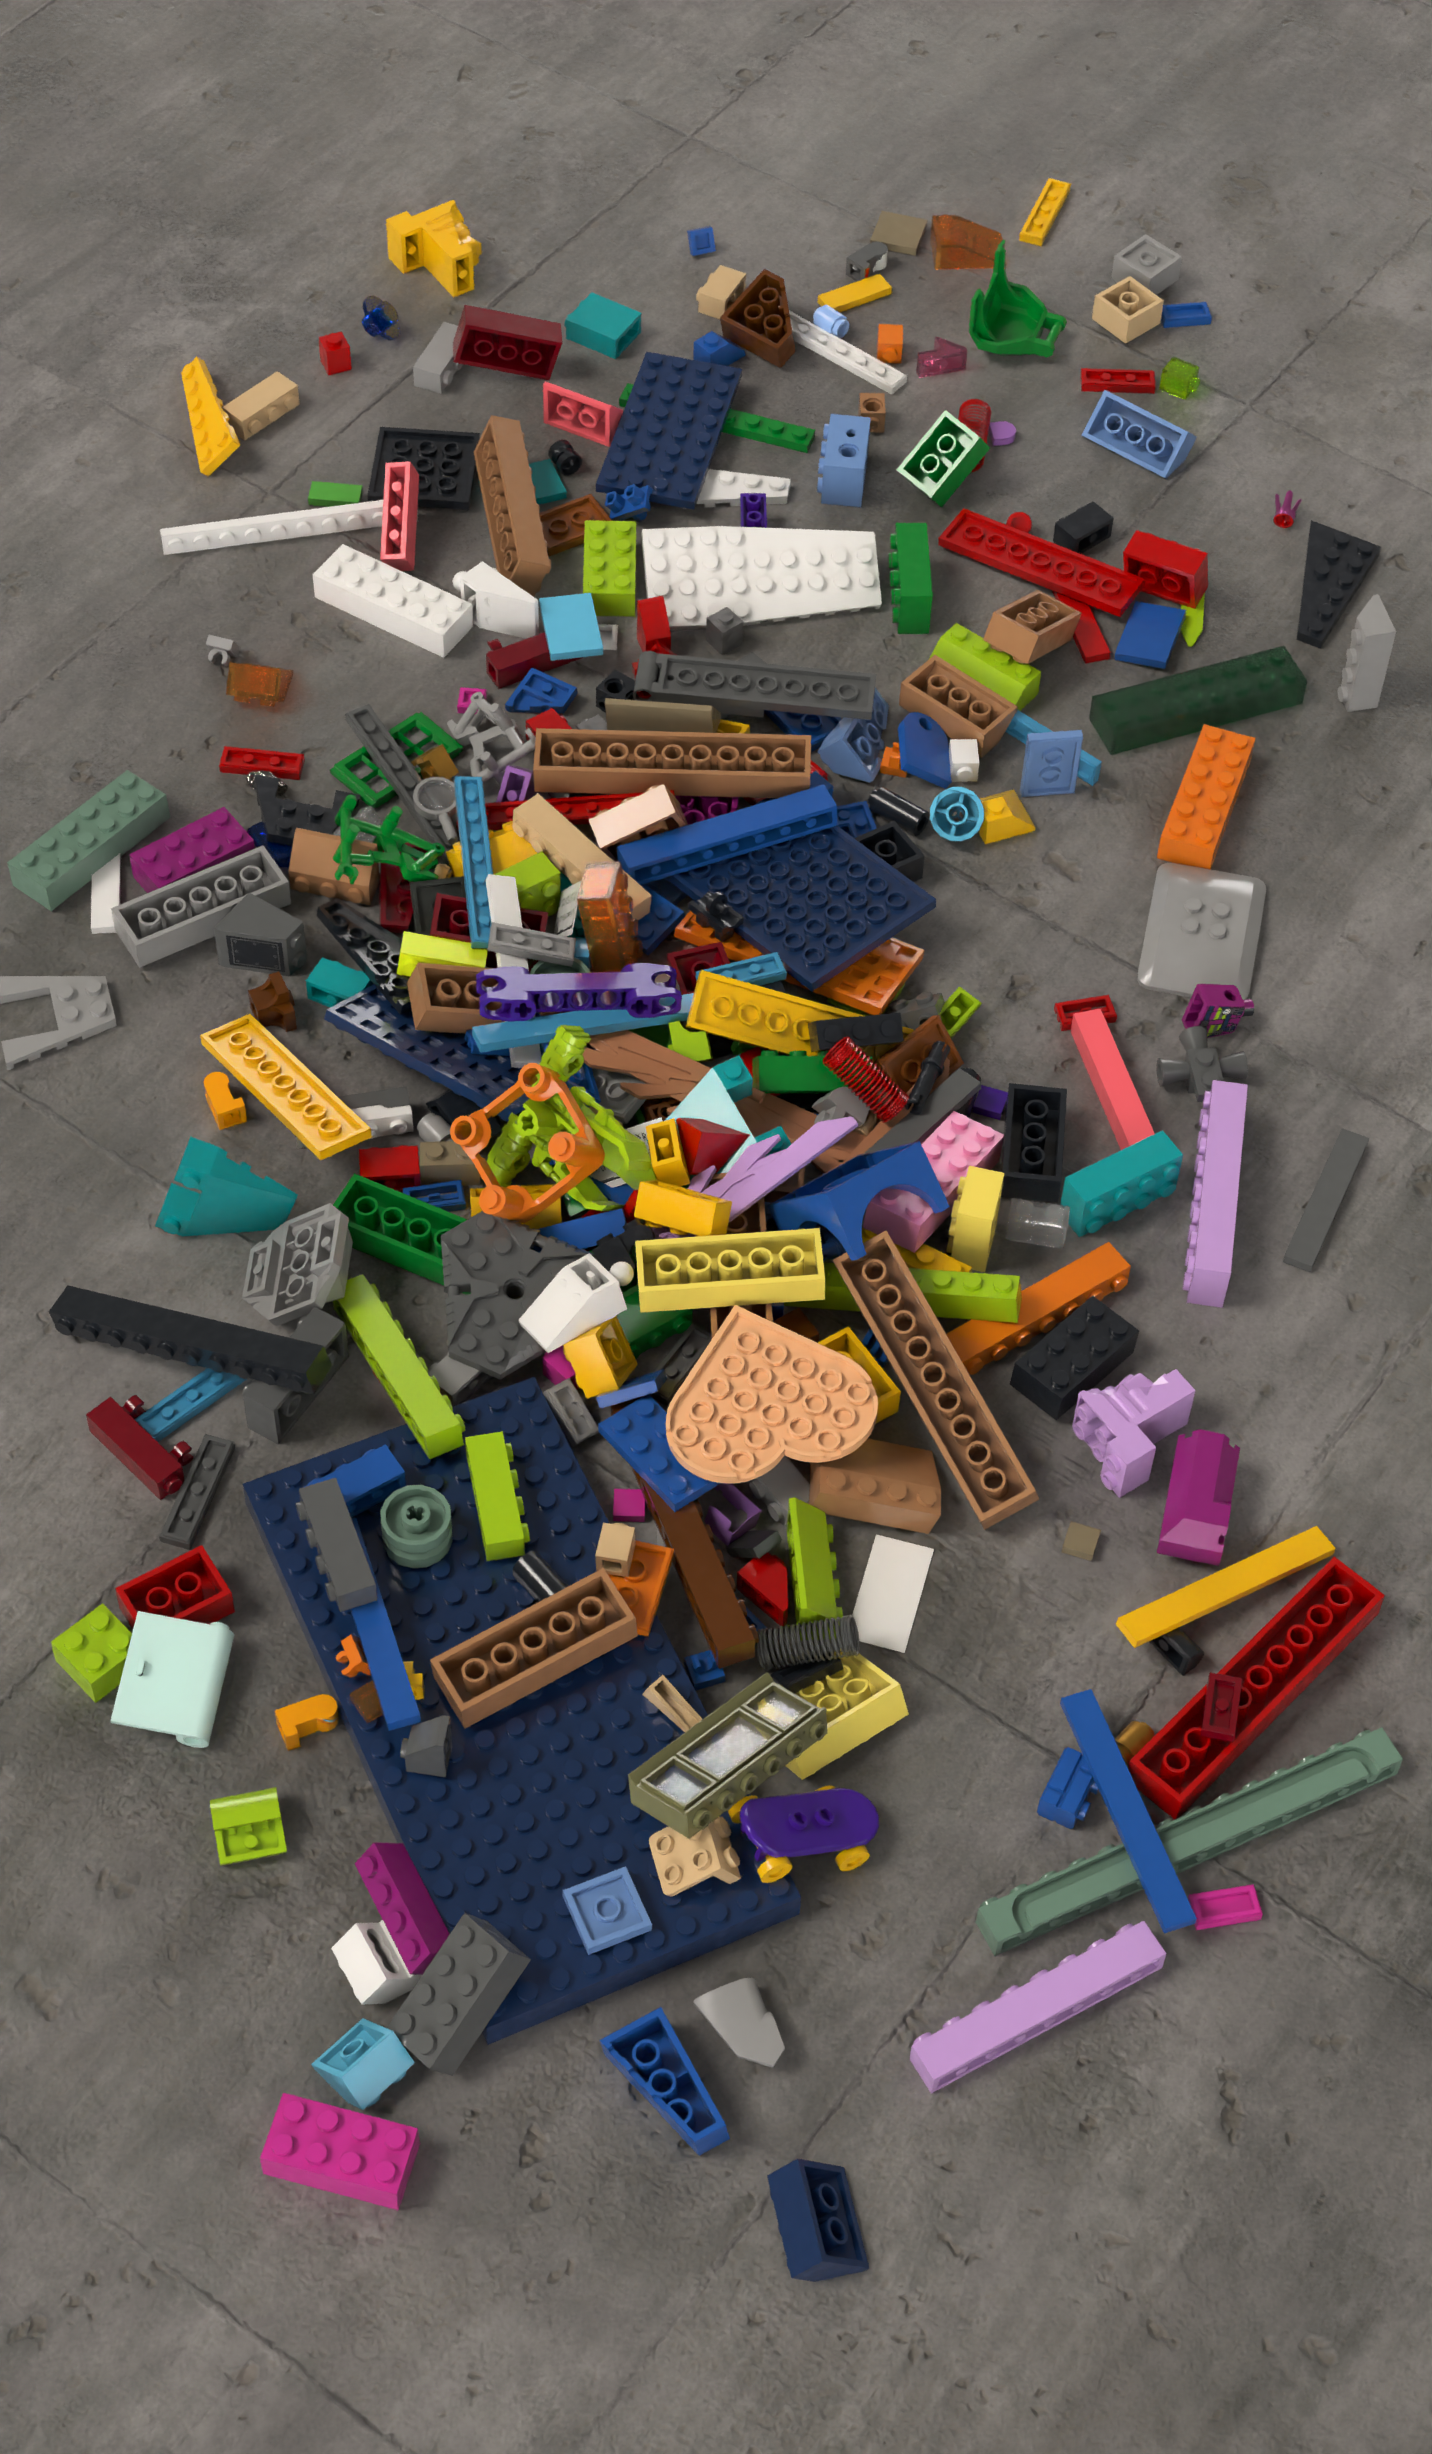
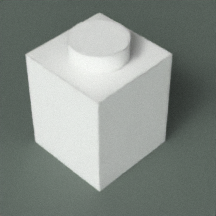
M950 739L951 781L976 782L979 771L977 739Z

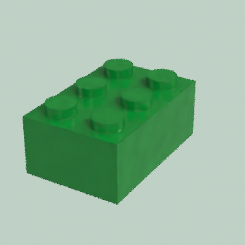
M945 410L897 468V471L942 508L989 451L990 447L977 434Z

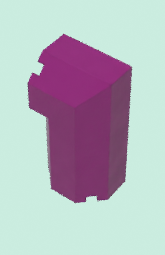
M1199 1429L1193 1431L1191 1437L1185 1438V1434L1178 1436L1156 1553L1216 1566L1220 1565L1224 1540L1228 1530L1232 1495L1240 1454V1447L1236 1444L1234 1448L1229 1445L1230 1439L1225 1434Z

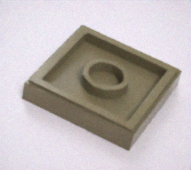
M882 211L870 243L882 242L888 247V251L916 256L926 231L928 220Z

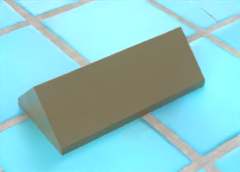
M605 698L607 730L717 733L721 720V713L710 705Z

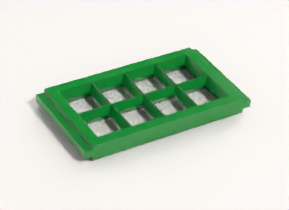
M422 712L415 713L388 730L410 763L431 748L443 744L451 759H454L463 751L462 745ZM364 746L336 763L330 769V773L354 794H359L360 799L372 809L378 808L398 795ZM419 765L413 766V767L415 768V770L417 771V773L419 774V776L423 779V777H422V775H421V768H420V766H419Z

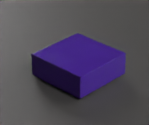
M981 1085V1090L978 1092L972 1113L1000 1120L1006 1106L1008 1092Z

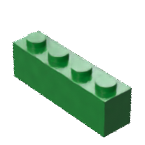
M761 1051V1056L752 1059L753 1088L765 1094H828L839 1087H848V1085H844V1081L841 1082L840 1078H837V1074H833V1071H830L823 1064V1059L829 1051H819L818 1056H807V1051H790L789 1056H778V1051ZM850 1057L845 1062H843V1064L837 1070H839L850 1059ZM853 1060V1061L842 1071V1073H843L846 1069H848L849 1066H850L855 1060ZM856 1064V1065L846 1074V1076H848V1075L856 1068V1066H857L858 1064ZM861 1068L858 1069V1070L850 1077L849 1080H851V1079L861 1070ZM865 1071L861 1075H859L851 1085H853L865 1073ZM868 1074V1075L856 1086V1088H857L859 1085H861V1084L865 1081V1079H866L870 1074ZM871 1078V1079L860 1089V1091H862V1090L871 1082V1080H872L873 1078ZM873 1084L864 1092V1094H866L873 1087Z

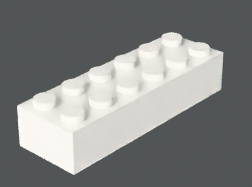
M344 544L313 574L315 598L443 658L473 627L472 603Z

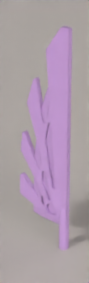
M853 1117L817 1122L787 1149L765 1157L781 1140L779 1134L748 1146L720 1181L706 1189L717 1171L713 1165L693 1177L688 1189L732 1201L729 1222H731L857 1128L858 1123ZM662 1226V1228L651 1227L655 1233V1239L696 1236L688 1233V1235L671 1233L670 1227Z

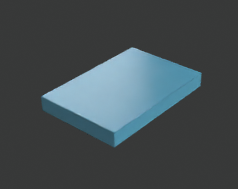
M591 593L539 598V607L551 661L603 655V645Z

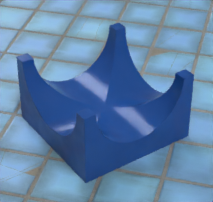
M920 1141L857 1155L767 1205L779 1231L813 1229L819 1223L839 1240L851 1261L858 1260L867 1255L862 1240L863 1216L870 1201L881 1190L890 1188L911 1192L926 1201L934 1213L942 1212L950 1206Z

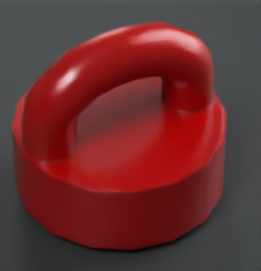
M1024 512L1011 514L1006 525L1029 533L1033 526L1030 516Z

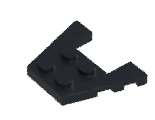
M257 774L254 777V789L257 792V802L261 809V819L267 842L293 846L296 828L335 835L339 827L335 823V817L346 796L354 795L357 799L354 809L359 806V794L336 790L332 809L317 804L310 805L295 802L291 799L276 798L279 779Z

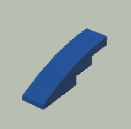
M621 1208L537 1230H540V1235L547 1238L553 1236L560 1241L563 1240L569 1245H574L584 1250L597 1247L596 1241L610 1233L614 1237L625 1232L622 1226L627 1224L624 1209ZM535 1246L533 1250L541 1253L542 1248Z

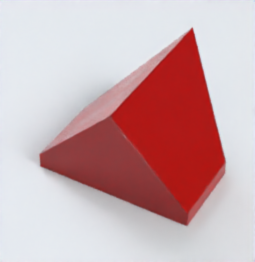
M678 1118L676 1120L689 1175H698L713 1165L716 1167V1174L750 1136L749 1134L705 1119Z

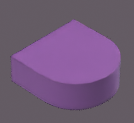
M1005 421L990 422L989 434L993 446L1012 443L1016 436L1015 426Z

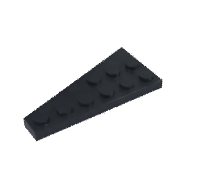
M1311 520L1296 640L1321 649L1380 555L1381 546Z
M338 898L319 906L317 909L318 919L397 1012L402 1015L412 1010L407 985L410 977L397 975L402 939Z

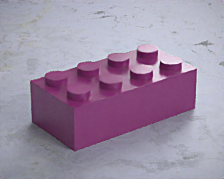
M222 807L129 854L134 879L146 893H149L253 850L255 845L253 838L225 807Z

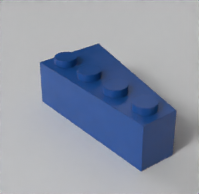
M661 2007L599 2040L604 2055L699 2156L730 2139L724 2120Z

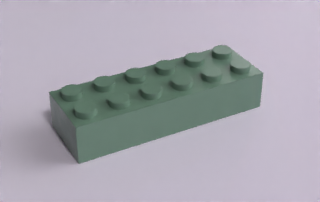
M126 770L7 862L12 885L48 910H54L91 881L92 875L119 853L120 857L171 818L166 794L134 773Z

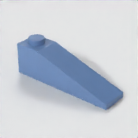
M876 688L872 719L843 717L819 748L818 753L822 761L829 766L833 773L870 783L879 772L882 759L879 758V750L884 748L881 734L882 730L886 729L889 705Z

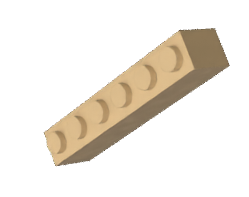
M536 794L513 810L512 828L519 837L526 839L537 853L542 851L553 865L570 880L572 885L581 881L580 889L594 905L602 908L614 923H618L622 928L627 929L650 913L652 895L540 794Z

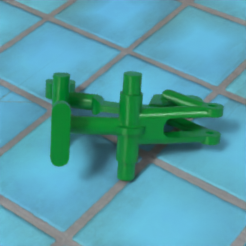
M354 795L346 796L335 817L336 825L340 826L341 843L333 856V860L340 864L335 872L336 880H340L342 874H345L349 877L350 884H354L359 872L352 864L372 866L374 863H387L399 866L403 878L410 882L439 879L438 875L428 870L434 869L438 864L436 858L443 855L445 848L442 844H432L397 828L400 821L399 818L403 813V810L398 806H394L382 825L379 826L352 818L351 813L356 806L357 799ZM363 832L375 836L372 843L377 844L378 851L369 850L367 855L352 853V844L358 833ZM406 842L411 843V844H413V845H415V846H417V847H420V848H422V849H424V850H426V851H428V852L423 853V852H421V851H419V850H417V849H414V848H412V847L406 845L405 843H406Z

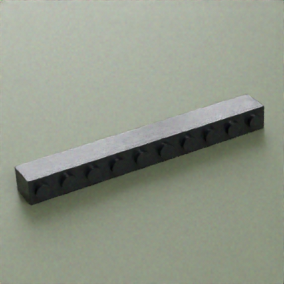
M67 1285L49 1310L55 1328L63 1335H74L91 1342L98 1341L110 1344L116 1348L123 1347L135 1350L140 1354L148 1353L160 1356L165 1360L172 1359L185 1362L190 1366H201L219 1373L226 1372L243 1379L259 1380L268 1385H279L296 1392L304 1391L315 1394L332 1367L323 1345Z

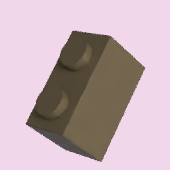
M454 1141L420 1142L421 1186L461 1180L462 1186L481 1185L480 1174L459 1144Z

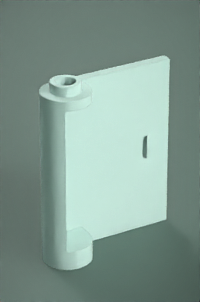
M138 1611L111 1723L176 1735V1740L184 1745L196 1748L207 1747L234 1639V1633L229 1630V1626L220 1622L204 1624Z

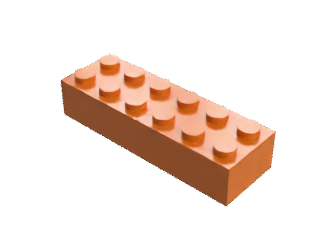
M1206 724L1203 725L1161 834L1157 859L1211 869L1251 762L1256 738Z

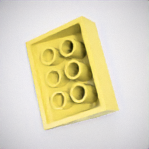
M860 1653L858 1656L838 1657L842 1662L843 1670L831 1676L828 1675L825 1679L816 1681L815 1684L795 1693L819 1708L825 1707L827 1715L828 1733L820 1741L815 1742L802 1752L799 1757L785 1765L802 1780L813 1775L819 1769L842 1757L845 1753L868 1741L874 1735L894 1725L909 1714L901 1685ZM765 1698L758 1702V1713L785 1728L794 1721L792 1718L767 1705ZM754 1726L765 1741L773 1737Z

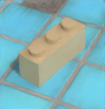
M278 371L222 407L223 411L228 414L229 425L234 428L236 435L245 441L299 405L298 385Z

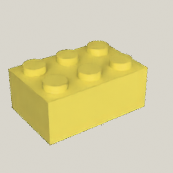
M969 1166L967 1176H961L959 1180L957 1200H954L952 1208V1220L949 1229L950 1237L946 1252L952 1253V1258L971 1266L972 1270L985 1273L997 1226L1004 1173Z

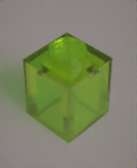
M1173 356L1162 370L1159 389L1186 400L1191 392L1197 390L1200 384V378H1198L1200 367Z

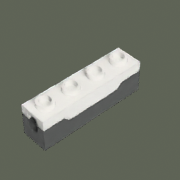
M407 1086L338 1097L371 1128L372 1137L369 1139L413 1132L412 1110ZM296 1137L297 1149L307 1148Z

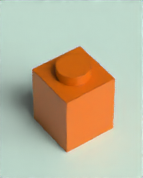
M879 324L877 359L884 363L901 364L903 325Z

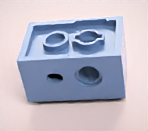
M831 414L829 424H824L823 439H827V441H822L821 456L825 458L819 459L818 474H823V478L818 477L817 493H822L821 504L862 506L869 448L870 417Z

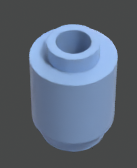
M823 305L814 312L813 324L838 338L844 337L848 332L850 323L847 321V318L829 305Z

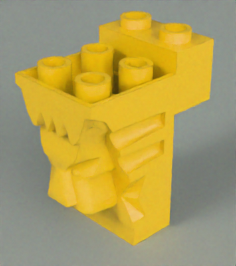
M454 200L414 216L405 211L386 219L388 258L403 274L425 266L453 298L474 290L473 267L479 263L482 247L480 242L470 236V231L463 223L464 218Z

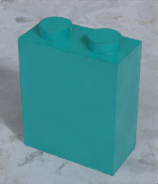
M591 292L585 300L579 303L572 313L567 315L564 323L566 339L617 359L641 333V312Z

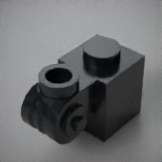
M636 1218L622 1226L625 1231L622 1234L614 1237L610 1233L596 1241L599 1247L593 1249L592 1252L598 1262L608 1272L613 1264L620 1261L630 1264L634 1271L637 1269V1261L632 1254V1249L636 1246L635 1241L655 1240V1233L651 1227L643 1225Z

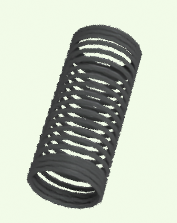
M852 1615L842 1616V1618L837 1616L836 1620L834 1618L830 1620L826 1618L825 1622L822 1619L819 1622L815 1620L814 1623L809 1621L808 1625L806 1622H803L802 1625L798 1623L797 1626L795 1624H792L791 1627L789 1625H786V1627L781 1625L780 1629L776 1626L775 1629L770 1627L769 1630L765 1628L758 1629L757 1631L759 1643H756V1650L760 1665L764 1670L776 1669V1667L781 1668L782 1666L787 1667L788 1665L793 1666V1664L798 1665L799 1663L802 1665L804 1663L809 1664L810 1661L815 1663V1661L832 1660V1658L837 1659L844 1656H858L860 1651L858 1629ZM827 1623H828L829 1630H830V1635H831V1645H830L829 1636H828ZM833 1623L836 1631L837 1645L834 1637ZM839 1624H840V1627H841L842 1642H841L840 1633H839ZM816 1625H817L818 1632H819L820 1648H819L818 1639H817ZM822 1626L825 1634L826 1648L822 1635ZM799 1627H800L801 1634H802V1639H803L804 1653H803L802 1646H801V1641H800ZM805 1627H806V1631H807V1635H808L809 1650H808V1647H807V1642H806V1637H805ZM811 1628H812V1631H813L815 1651H814V1647H813V1643H812V1638H811V1630H810ZM788 1629H789L790 1636H791V1641H792V1652H791L790 1644H789ZM794 1629L797 1637L798 1653L794 1640ZM777 1631H778L779 1638H780L781 1655H780V1651H779V1647H778ZM782 1632H784V1635H785L786 1647H787V1655H786L785 1648H784Z

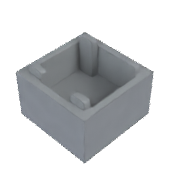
M1145 234L1114 256L1111 279L1118 283L1131 276L1155 295H1158L1179 280L1182 256Z

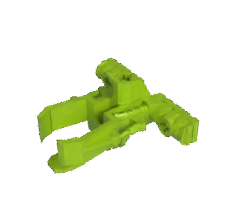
M558 1026L555 1031L556 1035L550 1040L539 1064L558 1072L560 1075L558 1078L565 1082L582 1067L584 1063L582 1054L586 1049V1044L591 1040L590 1035L585 1033L584 1029L580 1026ZM539 1073L536 1075L537 1078H538V1081H536L534 1084H532V1087H534V1086H536V1085L538 1084V1082H539V1080H540V1074H539ZM571 1087L570 1092L605 1152L602 1165L616 1173L634 1190L639 1189L640 1181L657 1180L645 1143L625 1130L614 1118L612 1109H605L598 1104L594 1097L586 1092L584 1087ZM558 1093L542 1102L528 1099L523 1104L526 1110L522 1111L519 1116L511 1112L508 1117V1123L502 1128V1134L496 1139L487 1159V1163L500 1186H510L511 1180L515 1178L516 1174L526 1168L530 1161L528 1152L532 1147V1143L536 1145L532 1158V1164L535 1167H539L556 1184L569 1175L570 1172L566 1164L556 1161L554 1167L549 1164L551 1160H554L548 1151V1144L553 1135L558 1132H568L575 1135L579 1132ZM587 1106H592L598 1110L597 1114L595 1115ZM589 1176L567 1192L572 1198L580 1202L585 1209L612 1211L625 1206L614 1201H608Z

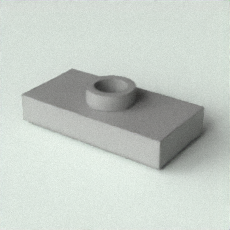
M570 1378L543 1392L556 1420L572 1447L599 1433L595 1420Z

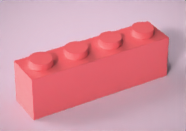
M410 461L392 462L385 465L380 560L400 571H414L419 473Z

